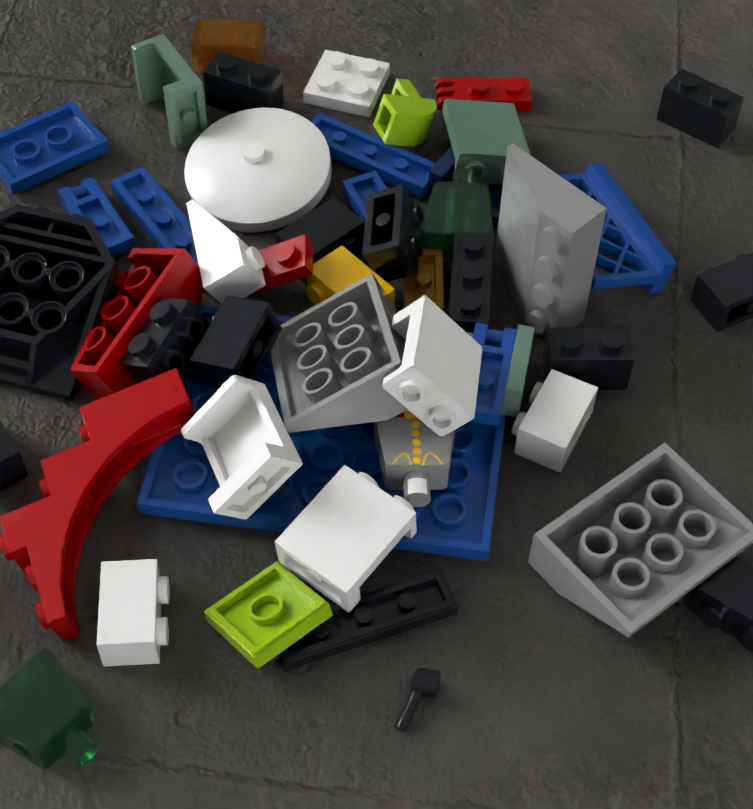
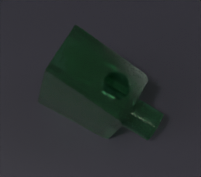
M458 168L453 172L452 182H437L434 184L424 214L425 225L421 227L420 239L423 249H443V254H453L455 231L494 234L489 187L485 183H475L474 171L468 168ZM493 237V256H494V237Z
M44 647L0 687V743L41 769L50 768L63 754L77 767L84 766L94 757L98 751L99 744L86 733L96 721L91 705L51 651Z

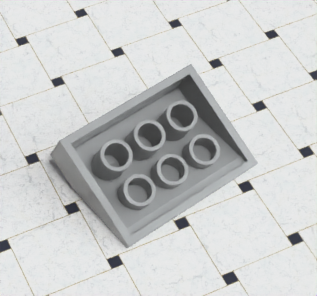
M512 143L507 147L494 260L523 322L528 326L535 327L534 333L546 339L547 328H574L585 318L607 208Z
M373 273L281 324L282 330L270 353L283 423L289 433L386 421L400 413L409 411L382 387L383 378L400 368L406 339L391 327L393 316L397 311Z
M663 443L533 535L528 563L558 594L629 638L753 543V523L672 448Z

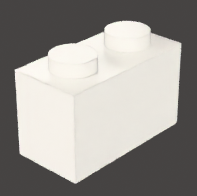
M551 369L544 383L537 382L529 398L528 404L531 406L528 412L521 411L514 422L511 433L517 436L514 454L561 473L593 412L598 387Z
M157 559L101 562L96 645L103 667L160 664V646L168 645L169 642L168 618L161 617V604H169L170 588L168 576L160 575Z

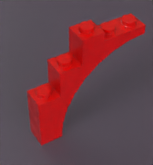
M177 368L79 407L84 424L78 426V430L83 443L40 460L45 478L39 480V485L44 498L0 516L3 535H0L1 551L7 561L15 560L23 572L26 573L33 590L39 591L41 602L35 604L38 618L45 630L52 628L62 642L81 635L75 605L77 568L85 538L98 510L117 483L142 458L168 439L180 434L181 428L196 413Z

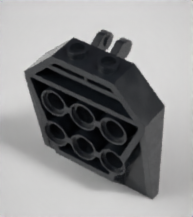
M20 204L0 212V383L62 397L73 402L81 382L70 371V368L89 331L101 325L103 318L99 312L104 302L113 300L119 290L114 284L119 275L117 266L91 220L78 214L65 215L52 212L42 206L29 207ZM58 325L56 328L49 329L52 326Z

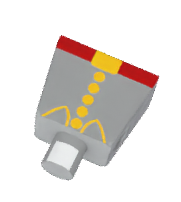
M410 411L400 413L386 421L374 422V442L385 488L389 490H404V499L412 507L428 505L431 501L430 490H443L447 488L456 429L445 436H438Z

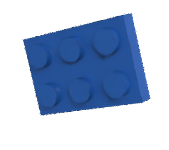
M73 101L0 132V180L12 195L18 194L109 152L108 140Z

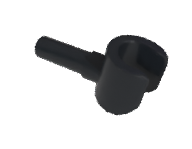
M419 668L415 671L411 691L407 698L408 701L394 726L401 732L406 731L420 704L421 696L437 698L440 685V671L428 668Z

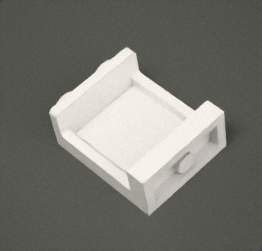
M424 295L393 316L391 327L402 335L406 342L400 368L383 378L382 387L438 436H445L475 417L483 347L432 300Z
M233 375L224 382L217 392L181 428V433L185 439L202 444L220 485L208 498L215 514L247 520L303 465L265 384L238 375Z
M344 465L275 540L279 563L350 613L361 600L359 587L403 536L411 539L417 533L416 512L404 498L398 495L392 497L380 489L377 482L364 472L356 473Z

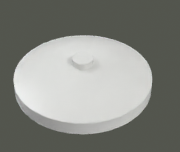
M253 108L230 114L216 121L203 131L189 150L185 162L184 175L191 200L193 199L228 229L254 233L282 228L308 214L320 202L328 189L332 174V163L329 147L324 135L308 119L284 109Z

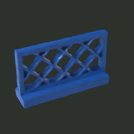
M590 163L583 174L560 175L607 208L599 250L617 258V262L597 254L595 266L612 274L599 275L594 269L591 289L643 285L648 293L661 292L677 263L602 163ZM603 235L609 237L612 242L602 238ZM622 261L626 262L630 268L621 265Z

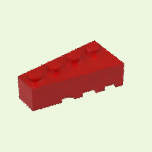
M132 248L128 256L129 261L132 263L128 272H120L114 283L119 289L115 298L104 302L99 312L103 318L101 325L89 331L70 368L75 377L97 400L138 384L119 362L128 350L129 343L137 336L149 317L151 308L158 303L160 298L187 299L194 306H197L201 301L205 289L203 288L200 269L185 248Z

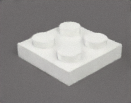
M325 49L303 92V103L370 117L389 77L390 63Z

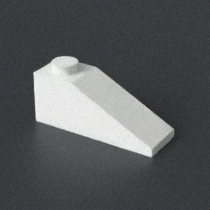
M193 199L187 202L186 205L203 288L222 304L227 295L245 298L266 286L262 268L265 267V262L258 249L254 246L249 247L235 233Z

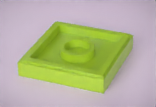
M278 561L204 611L208 623L257 669L333 616L330 604Z

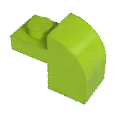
M397 78L391 95L383 94L373 126L386 145H420L425 141L437 109L436 101L434 99L421 98L410 80Z

